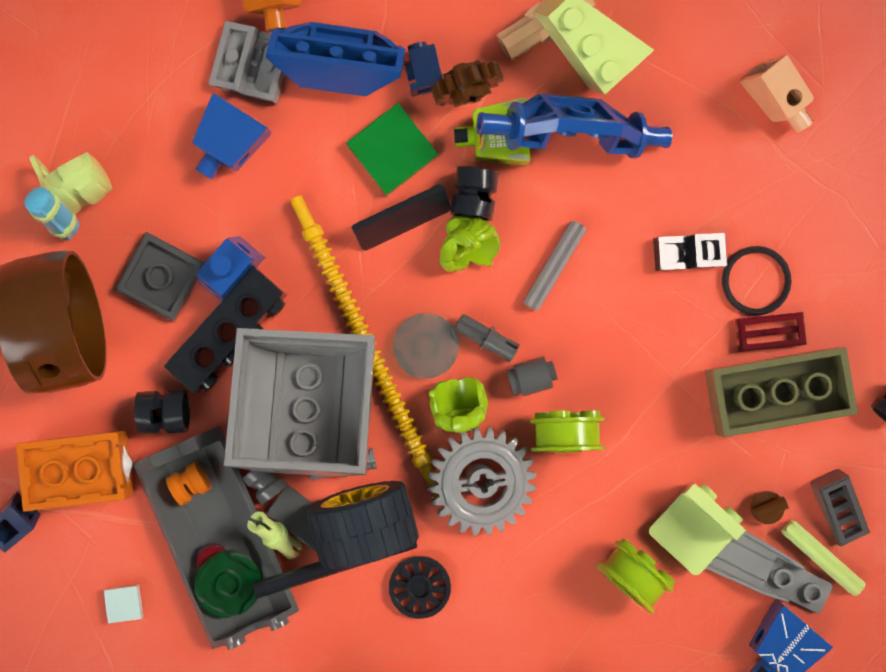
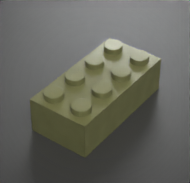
M834 347L704 370L715 433L718 436L728 437L858 414L846 347Z

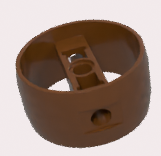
M52 251L15 259L0 265V346L10 373L18 386L27 394H48L83 387L101 380L105 374L107 349L100 305L88 270L82 259L74 251Z

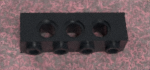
M253 266L163 367L192 393H200L201 390L208 392L219 380V377L216 375L224 365L229 368L234 363L236 337L232 341L226 342L221 336L222 327L227 323H232L236 331L237 328L264 329L261 324L269 315L274 318L284 308L286 303L283 299L287 294L258 268ZM254 298L259 304V310L255 316L247 317L243 312V305L248 299ZM204 348L211 349L214 354V360L208 367L203 366L199 361V354Z

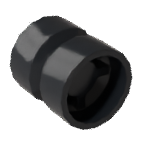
M457 167L454 187L459 192L453 195L450 214L453 216L480 217L485 221H492L495 201L491 198V195L497 192L499 173L483 168Z
M167 390L163 396L158 391L137 392L134 402V419L138 434H158L161 429H165L167 433L188 432L190 405L187 391Z

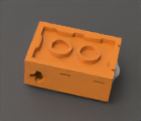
M127 430L16 444L23 512L126 500L134 496L131 472L133 463L129 454Z

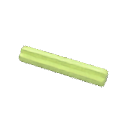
M790 520L782 528L781 532L786 538L848 593L857 596L865 588L866 584L796 521Z

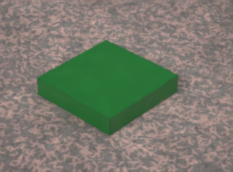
M399 103L395 104L346 142L349 149L386 196L390 195L439 157V154Z

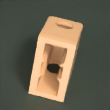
M787 55L763 61L739 81L771 121L788 120L796 133L803 131L813 123V119L805 110V107L814 100V96Z

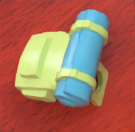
M88 152L62 164L51 173H49L46 166L39 159L32 155L29 159L41 187H37L27 194L24 200L25 208L53 236L69 241L79 229V220L76 218V214L82 208L96 204L113 189L109 177L100 163Z

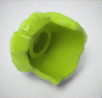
M454 216L449 219L446 225L448 236L440 248L439 262L442 268L448 272L462 271L469 266L470 261L477 265L491 267L493 265L492 259L497 256L500 249V239L496 228L480 217Z
M464 377L459 380L440 381L429 391L430 408L436 427L455 433L471 432L473 428L479 427L485 420L488 407L487 395L483 383L478 379Z

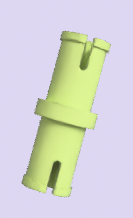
M259 511L251 515V518L258 522V525L248 520L247 527L251 532L262 538L264 545L270 549H277L287 559H294L299 555L298 552L292 549V546L301 551L302 544L288 533L287 527L280 522H273L263 512Z

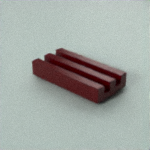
M803 312L735 319V325L738 330L736 334L737 339H739L738 352L807 345ZM796 319L797 326L746 331L745 328L747 324ZM798 333V339L747 344V338Z

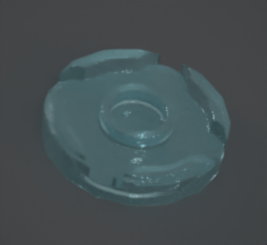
M420 313L406 319L397 329L393 340L394 355L399 366L408 374L421 379L435 378L446 373L455 363L459 351L458 336L453 326L443 317L432 313Z

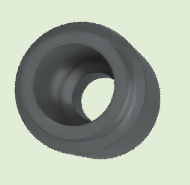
M544 356L515 364L513 369L506 371L514 396L522 394L524 397L553 388L552 381L558 380L553 362H546Z

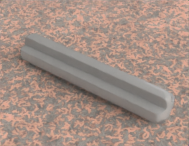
M576 221L569 223L524 299V304L535 311L541 308L586 232V228Z

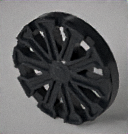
M412 556L403 560L396 566L389 581V594L394 606L402 614L415 619L429 618L439 613L447 604L451 593V582L448 572L438 560L428 556ZM420 561L427 563L423 574L420 571ZM410 563L413 565L414 575L405 568L406 565ZM433 567L439 569L438 573L428 577ZM401 573L408 581L397 580V574ZM440 579H445L446 584L444 586L433 585V583ZM396 587L407 588V590L400 594L394 592ZM432 592L443 593V599L439 600ZM410 597L408 605L403 606L401 601ZM427 599L434 604V609L429 610L427 608ZM417 601L420 602V612H414L413 610Z

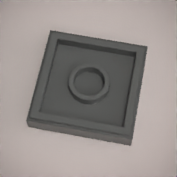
M146 232L115 290L164 317L176 321L198 280L196 274L205 263Z

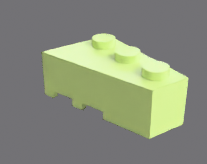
M546 0L533 12L590 90L604 95L654 51L653 48L584 0Z

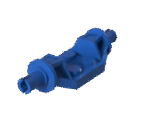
M538 94L523 104L512 102L506 115L480 112L476 121V130L479 135L505 136L507 148L510 150H517L520 146L545 149L552 133L555 131L564 136H576V133H586L594 138H599V144L607 154H627L629 158L636 159L641 156L645 146L669 148L673 138L670 127L647 126L646 118L641 112H633L627 118L602 99Z

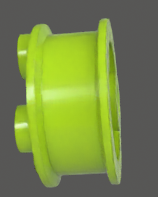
M600 411L534 413L535 419H530V423L536 425V447L531 448V452L555 451V453L606 450V446L600 445V423L605 421V418L601 417Z
M624 538L620 542L616 540L614 542L616 547L614 552L603 564L597 562L596 567L625 595L653 615L655 613L653 606L666 591L670 593L674 591L673 585L676 582L663 570L659 569L658 571L654 567L656 564L655 560L640 549L638 552Z

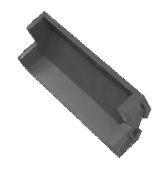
M220 426L135 462L133 466L212 649L226 645L227 650H230L245 643L246 639L244 636L257 629L269 626L271 631L287 625L290 623L288 617L298 612L299 608L290 589L258 598L247 612L241 615L230 616L231 618H220L209 614L196 598L194 593V576L197 571L195 559L198 551L206 544L217 543L226 550H236L246 554L257 565L260 580L283 573L274 550L264 545L262 538L251 532L247 527L248 520L258 525V522L251 518V515L257 511L239 469L224 466L226 439ZM198 461L211 481L212 490L203 495H194L192 501L181 506L169 491L166 477L175 472L181 473L185 471L187 465Z

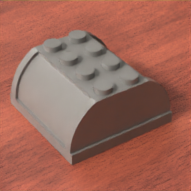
M237 328L224 466L268 473L338 477L366 475L375 335Z

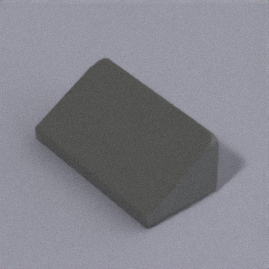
M288 485L266 514L274 521L283 524L290 533L317 552L306 515L307 509L314 503Z

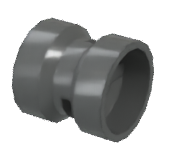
M251 471L242 479L248 487L258 490L256 498L263 505L288 486L283 477L275 478L274 475L276 473Z

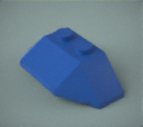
M316 22L293 25L284 30L281 28L272 30L266 51V58L299 87L359 96H368L400 78L405 56V48L400 45L396 46L390 39L377 31Z

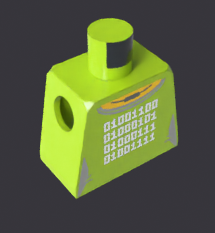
M519 98L473 110V126L454 127L455 147L474 146L475 161L528 166L530 163L529 147L520 146L517 150H510L505 143V136L479 135L476 130L477 116L480 112L506 115L512 102L523 104L526 102V98Z

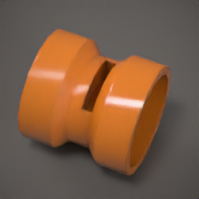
M198 461L187 465L185 471L181 473L175 472L166 477L169 491L181 506L192 501L194 495H203L212 490L211 481Z

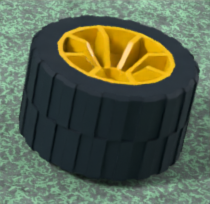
M382 481L344 490L317 501L306 511L320 564L328 569L350 568L379 561L404 551L419 538L405 484L401 481Z

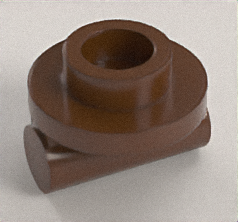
M762 491L755 495L750 507L756 521L767 525L778 522L782 518L784 511L789 509L786 499L771 491Z

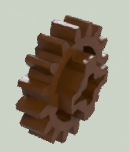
M480 60L470 63L463 62L453 66L452 70L443 74L444 79L436 81L435 85L431 86V91L436 105L444 106L449 103L450 105L454 104V107H459L465 104H474L481 101L486 95L491 94V88L497 87L498 83L503 82L504 76L498 62L491 61L487 64L486 61L481 63Z

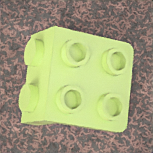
M690 483L649 528V534L693 575H699L732 539L738 540L746 531L740 525L743 519L729 506L723 510L714 501L718 496L704 483L699 487L695 483Z

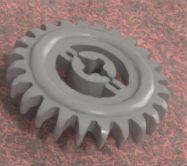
M477 427L473 428L472 438H469L465 432L460 433V443L449 437L448 441L452 449L449 451L439 447L438 450L444 459L431 460L432 464L439 471L428 472V477L437 481V483L429 485L427 489L431 493L439 494L431 499L432 505H443L437 512L438 516L444 517L451 514L447 520L449 526L460 522L459 531L461 533L471 526L474 536L479 534L481 528H484L488 536L491 535L493 526H497L500 532H503L505 521L515 525L514 514H526L525 510L521 507L522 503L531 504L533 502L526 493L536 490V486L528 483V481L535 478L537 474L534 471L526 470L533 464V459H522L527 452V448L522 446L515 450L517 445L516 437H512L505 443L506 432L504 430H501L497 437L494 438L491 427H487L484 436L481 435ZM479 458L492 459L498 462L504 469V472L494 473L489 466L483 463H476L467 469L465 478H459L463 468L471 461ZM480 474H484L487 479L483 480V486L479 487L475 481L480 479ZM506 485L502 495L495 502L487 505H474L466 501L461 495V492L471 491L479 498H488L496 493L498 486Z

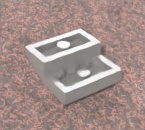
M225 21L208 84L235 94L278 104L285 74L266 58L271 33L259 31L253 26Z

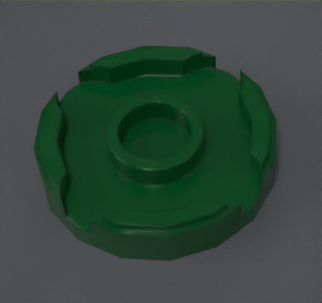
M220 550L209 555L199 565L194 576V593L199 604L209 614L220 618H231L230 616L241 615L247 612L257 601L252 582L260 580L259 569L246 554L236 550Z

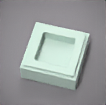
M139 584L104 590L108 624L138 620L144 617Z

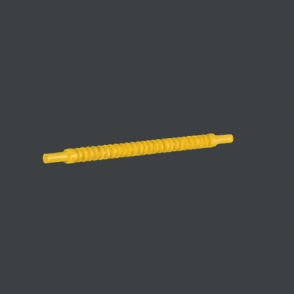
M302 195L294 197L290 202L304 229L302 236L306 242H310L309 250L315 251L313 258H318L319 263L317 266L323 268L321 275L327 276L325 283L331 285L332 288L329 291L331 293L334 292L336 295L333 300L339 301L338 309L344 311L342 318L348 319L346 326H351L352 331L350 334L373 335L366 330L369 325L362 322L365 317L358 314L360 307L354 306L356 299H351L352 291L346 289L348 282L342 281L344 274L339 273L338 269L340 266L334 264L336 257L330 256L332 249L330 247L327 248L325 245L328 240L322 239L324 232L321 226L315 224ZM375 349L373 378L375 377L377 380L375 386H380L381 388L379 395H384L383 403L389 404L387 411L393 413L391 420L397 421L395 428L401 430L402 433L399 436L405 438L404 446H409L410 448L408 454H412L414 457L411 460L414 468L420 469L427 486L436 484L437 481L428 477V472H435L431 464L433 458L429 451L425 452L426 444H421L420 442L422 435L416 434L418 427H413L412 422L414 419L409 418L407 415L410 410L404 409L406 402L400 400L399 397L402 394L396 392L397 384H392L393 376L387 374L389 367L383 366L385 359H380L379 357L381 350ZM431 493L433 498L439 495L438 493Z

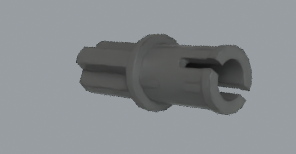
M465 314L460 316L455 325L457 332L480 344L479 349L483 350L485 348L509 363L520 344L495 331L494 326L488 328Z

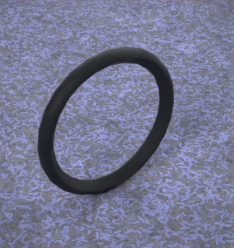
M751 246L739 250L728 260L722 275L723 291L730 304L745 314L755 316L765 315L778 309L787 299L792 283L790 269L783 257L776 251L762 246ZM750 253L766 254L775 259L782 268L785 280L784 289L777 301L768 307L759 309L748 308L738 302L731 293L729 287L730 271L736 261L744 255Z

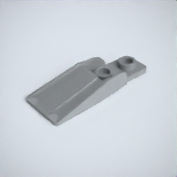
M747 531L738 540L732 539L706 567V569L759 593L785 602L791 600L815 613L821 612L833 588L831 583L805 571V567Z

